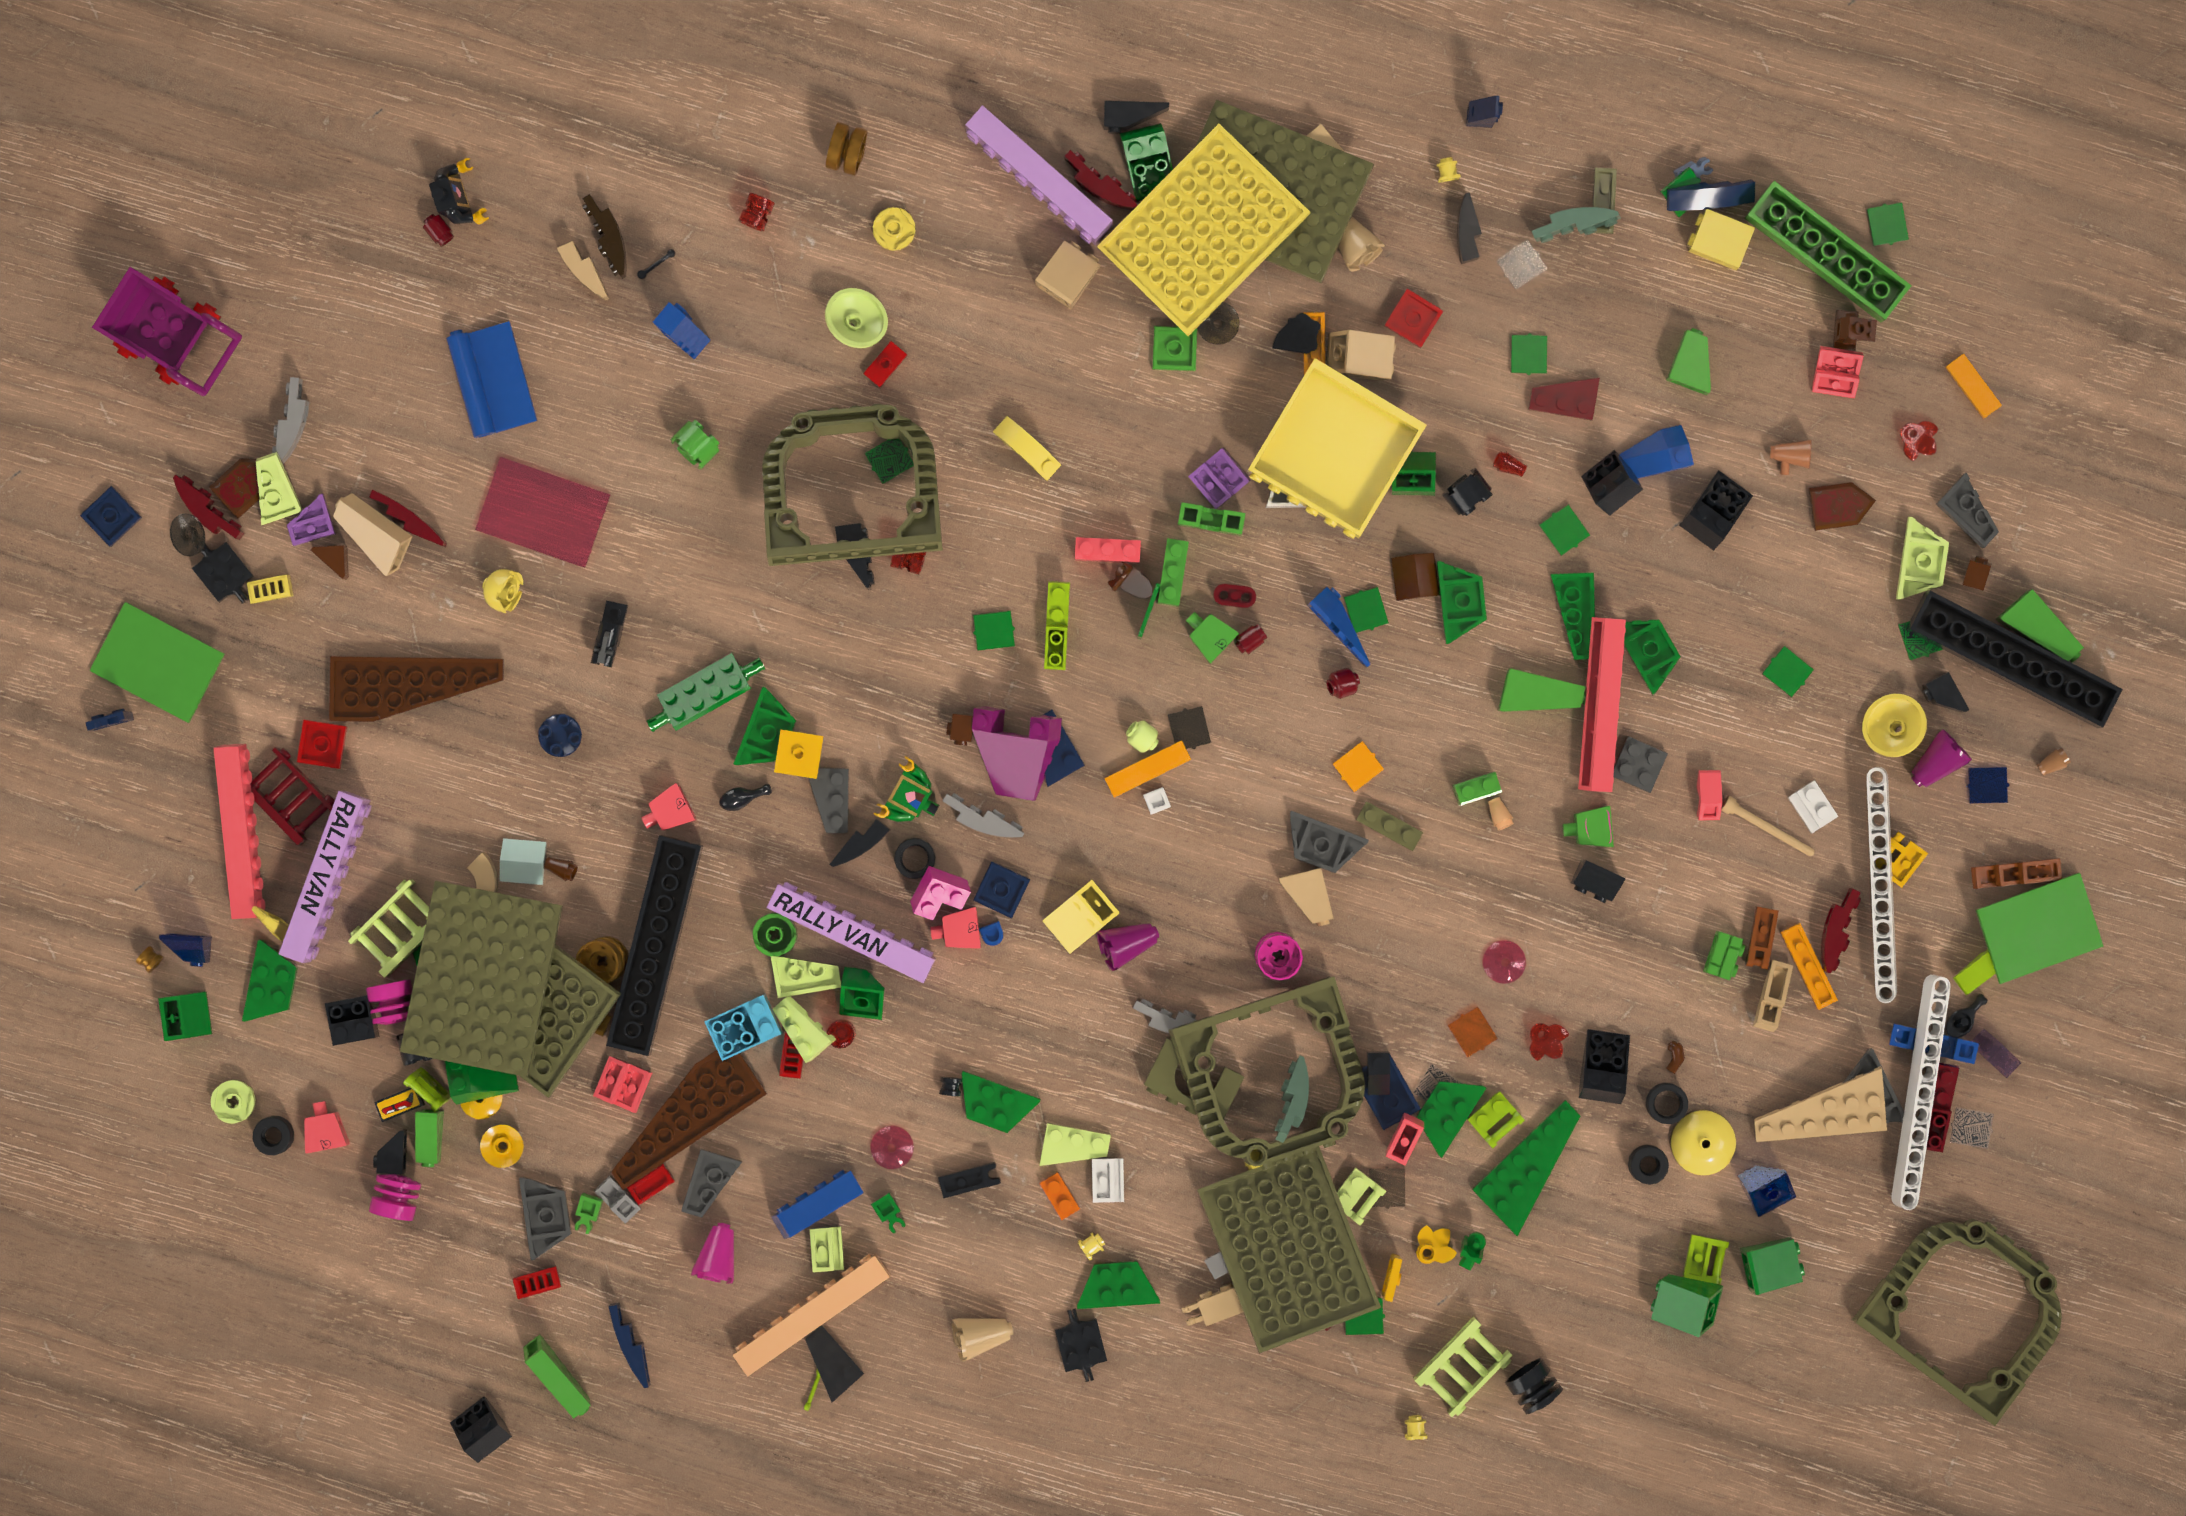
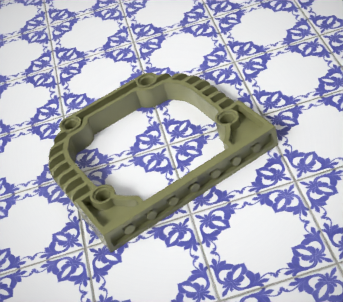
M873 404L867 407L852 406L845 409L830 408L823 411L808 410L807 412L797 413L792 418L791 425L784 428L770 442L764 454L762 464L766 551L769 566L943 550L934 447L926 432L912 422L911 419L899 415L898 409L895 406ZM888 417H892V418H893L891 421H886V420H885V419L888 418ZM802 425H806V426H807V427L804 428V429H800V428H799V427L802 426ZM875 431L878 436L884 439H901L911 450L913 457L915 496L911 497L906 503L908 517L897 529V537L873 540L863 538L859 541L851 542L841 540L837 543L811 545L810 537L799 530L796 512L791 508H787L785 472L787 461L796 448L811 446L818 441L820 436ZM914 509H922V511L918 513L913 512ZM786 520L792 521L790 524H783Z
M1327 977L1168 1030L1183 1078L1186 1079L1201 1129L1205 1137L1216 1149L1226 1155L1243 1158L1244 1162L1248 1165H1263V1168L1276 1165V1160L1283 1158V1161H1288L1296 1158L1295 1154L1303 1152L1305 1155L1315 1152V1147L1321 1145L1324 1148L1336 1145V1140L1346 1136L1348 1133V1123L1356 1116L1363 1102L1365 1082L1350 1034V1024L1335 977ZM1293 999L1295 1007L1304 1010L1313 1017L1311 1021L1313 1029L1319 1033H1325L1340 1078L1341 1095L1336 1109L1322 1114L1316 1127L1287 1136L1283 1143L1277 1140L1268 1143L1266 1140L1255 1137L1240 1140L1229 1131L1222 1118L1209 1072L1215 1068L1216 1064L1214 1056L1210 1053L1213 1041L1218 1034L1216 1024L1237 1017L1241 1021L1250 1018V1013L1256 1011L1259 1014L1271 1011V1006ZM1324 1016L1329 1021L1326 1028H1322L1320 1025V1019ZM1202 1056L1206 1057L1208 1061L1207 1066L1203 1069L1198 1064ZM1335 1122L1340 1125V1130L1337 1134H1334L1331 1130V1126ZM1254 1149H1257L1259 1152V1158L1256 1161H1253L1250 1157Z
M1969 1219L1964 1224L1958 1222L1935 1224L1916 1236L1886 1278H1882L1852 1321L1989 1423L1996 1426L2025 1387V1381L2054 1344L2059 1334L2062 1313L2059 1298L2055 1293L2057 1280L2048 1272L2049 1267L2040 1260L2037 1263L2030 1258L2032 1256L2030 1252L2022 1247L2020 1250L2013 1246L2015 1241L2005 1234L2001 1237L1996 1233L1997 1228L1988 1221L1984 1224L1978 1220ZM1977 1225L1979 1233L1976 1236H1971L1970 1229ZM1955 1241H1959L1972 1249L1987 1248L2025 1277L2027 1291L2039 1302L2038 1319L2033 1330L2004 1368H1991L1987 1373L1986 1380L1967 1383L1962 1390L1943 1377L1945 1373L1934 1365L1931 1368L1925 1364L1927 1359L1919 1353L1913 1355L1896 1342L1901 1335L1899 1313L1905 1311L1908 1306V1299L1905 1295L1907 1289L1932 1255L1942 1246ZM2047 1277L2048 1285L2041 1288L2040 1280ZM1894 1296H1899V1305L1893 1307L1891 1299ZM1998 1374H2003L2004 1381L2000 1384H1996V1376Z

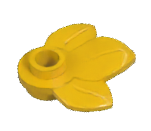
M1425 1225L1419 1231L1417 1236L1419 1246L1416 1250V1256L1420 1262L1424 1264H1430L1434 1261L1446 1263L1456 1256L1457 1252L1447 1246L1450 1241V1229L1441 1228L1433 1232L1429 1226ZM1425 1249H1430L1431 1251L1428 1257L1423 1255Z

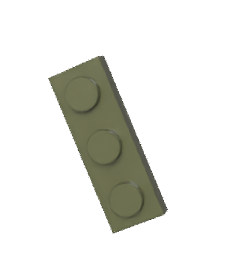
M1594 169L1592 207L1615 210L1617 169ZM1603 225L1596 228L1597 231L1594 233L1613 234L1614 225L1610 227Z
M1367 801L1356 821L1411 851H1414L1423 834L1422 831Z

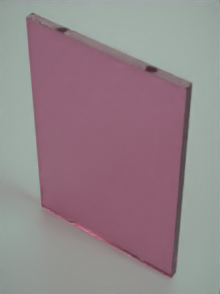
M500 457L475 530L585 568L590 553H592V547L611 495Z

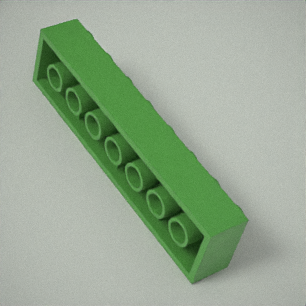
M1773 181L1744 218L1880 323L1887 319L1912 286L1776 181Z

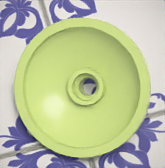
M857 288L840 290L830 298L826 305V324L834 337L845 345L854 348L871 347L877 344L886 333L888 327L886 310L874 295L865 290Z

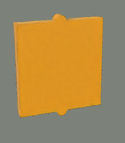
M1363 741L1333 763V766L1342 776L1341 779L1347 782L1353 792L1384 770L1375 758V753H1371Z

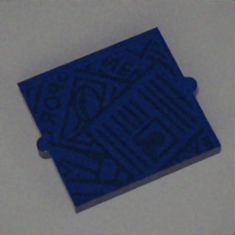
M2007 767L1968 768L1969 784H1967V788H1969V804L2008 803L2007 787H2009V783H2007Z

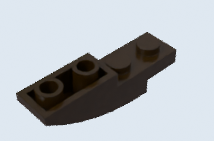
M588 194L582 198L585 202L582 207L589 217L593 215L596 223L593 225L600 235L604 233V236L597 239L600 243L598 249L604 258L609 257L612 262L609 267L614 275L617 276L619 274L623 279L626 277L627 260L619 226L610 209L607 208L601 212L592 196Z

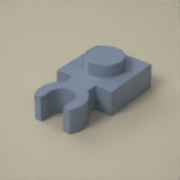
M1702 157L1697 163L1693 161L1686 163L1673 171L1675 178L1688 167L1692 169L1698 178L1701 175L1711 174L1713 172L1712 168L1709 166L1704 168V165L1710 162V160Z

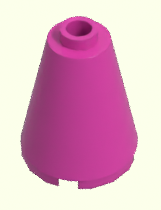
M718 1223L717 1226L712 1227L692 1269V1276L697 1275V1278L719 1283L721 1280L727 1281L726 1284H733L734 1230L730 1229L731 1225Z

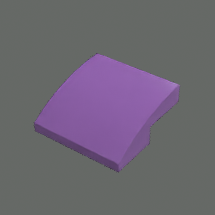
M1224 447L1188 476L1215 509L1251 481Z

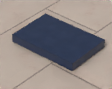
M1391 1055L1390 1095H1368L1367 1065L1362 1067L1365 1082L1364 1097L1383 1130L1400 1122L1404 1112L1412 1115L1421 1110Z

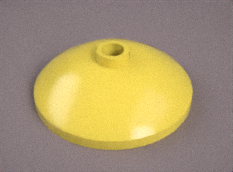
M1889 694L1876 700L1866 711L1862 723V731L1866 743L1876 753L1886 757H1900L1912 752L1922 742L1927 730V718L1923 708L1915 699L1904 694ZM1897 727H1902L1900 732H1895Z
M1699 1110L1685 1115L1675 1125L1671 1135V1150L1674 1158L1682 1168L1697 1175H1710L1725 1168L1731 1161L1736 1148V1138L1731 1125L1724 1117L1712 1111ZM1704 1140L1709 1141V1146L1707 1148L1702 1147V1142Z

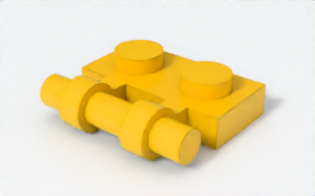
M1898 831L1894 837H1891V854L1895 849L1901 852L1895 861L1892 862V881L1902 888L1928 855V852L1911 840L1906 846H1903L1900 842L1905 836ZM1879 857L1876 859L1875 864L1879 869L1883 864L1887 866L1884 858Z

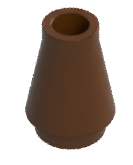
M548 857L544 863V869L564 881H572L576 876L578 865L574 864L573 861Z

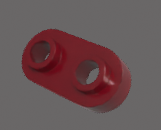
M1220 584L1213 593L1215 602L1222 606L1249 608L1256 601L1255 591L1248 586ZM1222 591H1226L1228 593V597L1226 599H1222L1220 597V593ZM1245 593L1249 595V600L1246 602L1241 599L1242 594Z

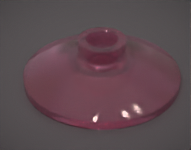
M1497 941L1490 945L1484 953V971L1495 982L1503 984L1514 982L1525 970V954L1517 944L1511 941ZM1507 958L1509 960V964L1507 966H1502V959Z
M897 1126L884 1127L874 1135L871 1141L872 1157L884 1168H900L907 1164L913 1155V1140L903 1128ZM888 1145H895L896 1150L894 1152H890L888 1150Z

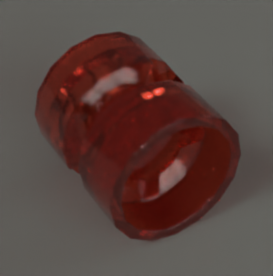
M749 193L745 202L747 208L742 210L738 221L748 227L764 232L768 222L766 216L771 215L775 203L760 195Z
M926 552L893 555L890 567L900 570L907 568L908 572L920 575Z
M839 1019L828 1027L827 1034L836 1038L831 1045L839 1049L846 1048L855 1040L856 1028L849 1020Z

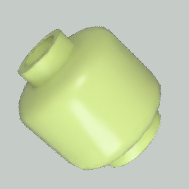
M1146 721L1133 722L1126 732V736H1128L1127 742L1139 752L1152 751L1159 742L1157 739V729Z

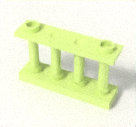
M413 879L403 880L396 887L397 892L362 927L357 926L350 933L351 938L348 940L350 944H355L359 940L381 962L380 966L382 969L378 972L384 978L389 977L423 941L426 925L423 928L417 926L395 904L405 895L428 917L429 906L411 889L416 883ZM388 910L412 932L413 938L408 943L406 941L402 942L380 920ZM373 925L396 947L395 950L398 953L393 958L387 957L365 935Z
M1474 1316L1413 1378L1420 1387L1423 1384L1429 1385L1451 1406L1447 1411L1451 1417L1455 1414L1457 1416L1465 1410V1404L1500 1368H1506L1512 1361L1510 1359L1512 1354L1508 1350L1502 1354L1480 1333L1479 1327L1481 1324ZM1469 1337L1471 1339L1474 1338L1497 1360L1488 1370L1465 1348L1464 1342ZM1454 1353L1461 1355L1481 1375L1473 1385L1450 1364L1449 1358ZM1439 1368L1441 1370L1444 1369L1466 1391L1458 1401L1435 1379L1434 1373Z

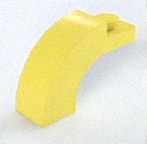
M1008 416L993 431L998 438L1023 458L1045 480H1048L1061 466L1039 442Z

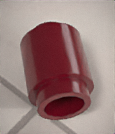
M431 214L423 221L425 223L423 229L435 244H439L442 247L454 238L452 229L440 214L436 216Z
M1258 624L1254 627L1251 625L1235 637L1237 640L1235 645L1242 654L1246 652L1249 655L1265 643L1264 640L1268 637Z

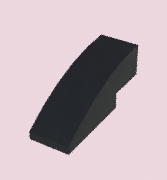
M1470 192L1466 193L1463 197L1457 222V244L1461 264L1478 260L1480 257L1474 238L1480 237L1482 232Z
M876 819L864 835L856 830L829 865L835 867L858 858L879 843L891 829Z

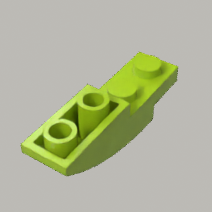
M1048 581L1044 669L1066 670L1070 582Z

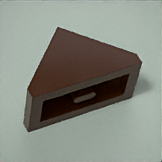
M347 546L312 547L311 551L340 578L348 579Z

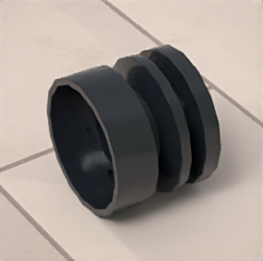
M1542 1358L1526 1364L1505 1381L1513 1396L1523 1393L1517 1402L1519 1405H1524L1522 1409L1525 1414H1531L1546 1407L1563 1391L1560 1384L1554 1385L1557 1381L1555 1377L1544 1379L1549 1374L1550 1369Z

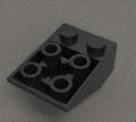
M1718 470L1689 509L1679 526L1714 551L1725 539L1753 495Z
M861 523L835 526L837 542L841 540L851 542L869 538L868 530L866 527L863 528ZM872 558L846 559L868 590H872L871 585L875 584L874 574L872 570L869 571L868 563H872Z
M1587 1029L1578 1098L1622 1104L1626 1095L1630 1035Z

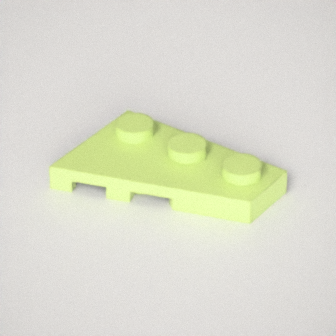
M275 452L257 458L256 469L261 525L301 512L302 506L278 453Z
M771 956L778 998L841 988L840 971L837 965Z
M791 996L784 998L773 1008L774 1013L805 1063L812 1061L836 1040L834 1036L828 1035L822 1030L823 1026L819 1022H814L809 1018L808 1012Z
M1047 1123L1039 1166L1107 1157L1111 1135Z

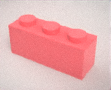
M1076 537L1075 560L1139 564L1141 540Z

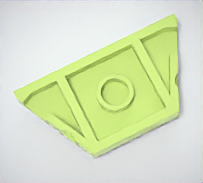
M1913 517L1907 518L1896 599L1898 600L1943 586L1949 542L1934 534L1929 528L1921 525Z

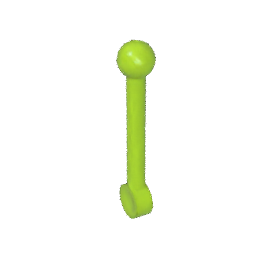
M818 1369L816 1370L817 1375L809 1398L804 1406L806 1411H809L811 1407V1402L821 1377Z

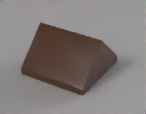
M1434 553L1412 554L1391 558L1396 601L1439 596Z

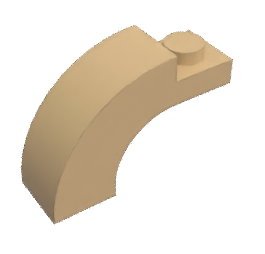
M482 852L467 869L475 878L476 889L497 893L498 877L495 866L490 857L485 852Z

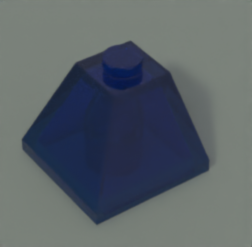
M171 933L159 935V939L183 961L190 962V966L203 967V963L210 962L212 936Z
M1756 1165L1737 1175L1758 1217L1796 1198L1786 1170Z

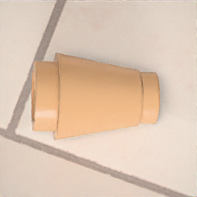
M1500 797L1488 801L1493 826L1497 827L1498 831L1514 824L1512 821L1513 816Z

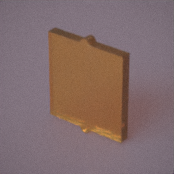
M1478 1007L1465 1015L1461 1014L1460 1018L1448 1025L1467 1057L1479 1050H1485L1487 1045L1498 1039Z

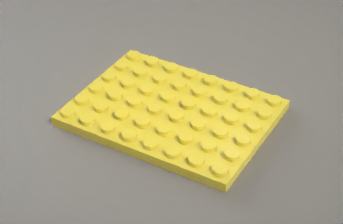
M1218 124L1097 247L1162 312L1189 336L1311 213L1231 134Z

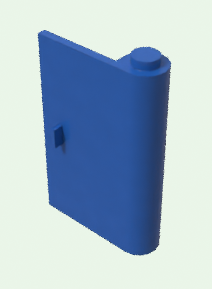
M510 321L471 333H463L462 330L450 332V336L446 339L474 438L485 437L538 421Z

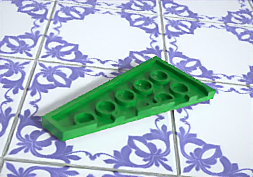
M1566 1100L1472 1188L1479 1198L1517 1237L1580 1118L1577 1111Z

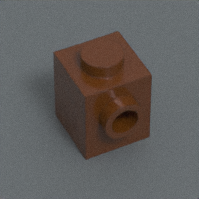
M1976 556L1975 559L1971 558L1963 585L1984 591L1992 563L1988 562L1989 559L1981 556Z
M952 714V722L947 723L946 735H950V740H954V745L967 746V742H972L973 716Z

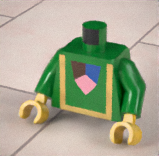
M905 756L908 760L907 765L902 766L899 763L904 772L885 805L876 804L882 810L879 814L873 813L875 816L903 822L912 821L915 817L919 818L922 811L932 816L937 812L940 805L929 799L933 792L931 790V781L926 772L908 756Z

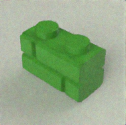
M1496 772L1452 785L1459 806L1502 793Z
M1716 931L1703 972L1726 980L1735 977L1738 970V965H1736L1738 956L1742 957L1745 945L1742 944L1744 939Z

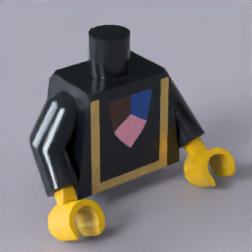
M470 158L458 161L457 165L452 164L438 169L434 177L435 182L429 184L437 212L447 217L453 224L472 223L473 220L477 224H482L489 219V217L484 218L481 215L487 211L485 208H481L472 214L460 174H458V171L465 173L473 169V167L467 168L465 162L470 160Z

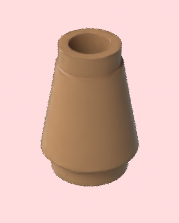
M2063 748L2055 749L2037 764V767L2044 776L2067 768L2071 761Z

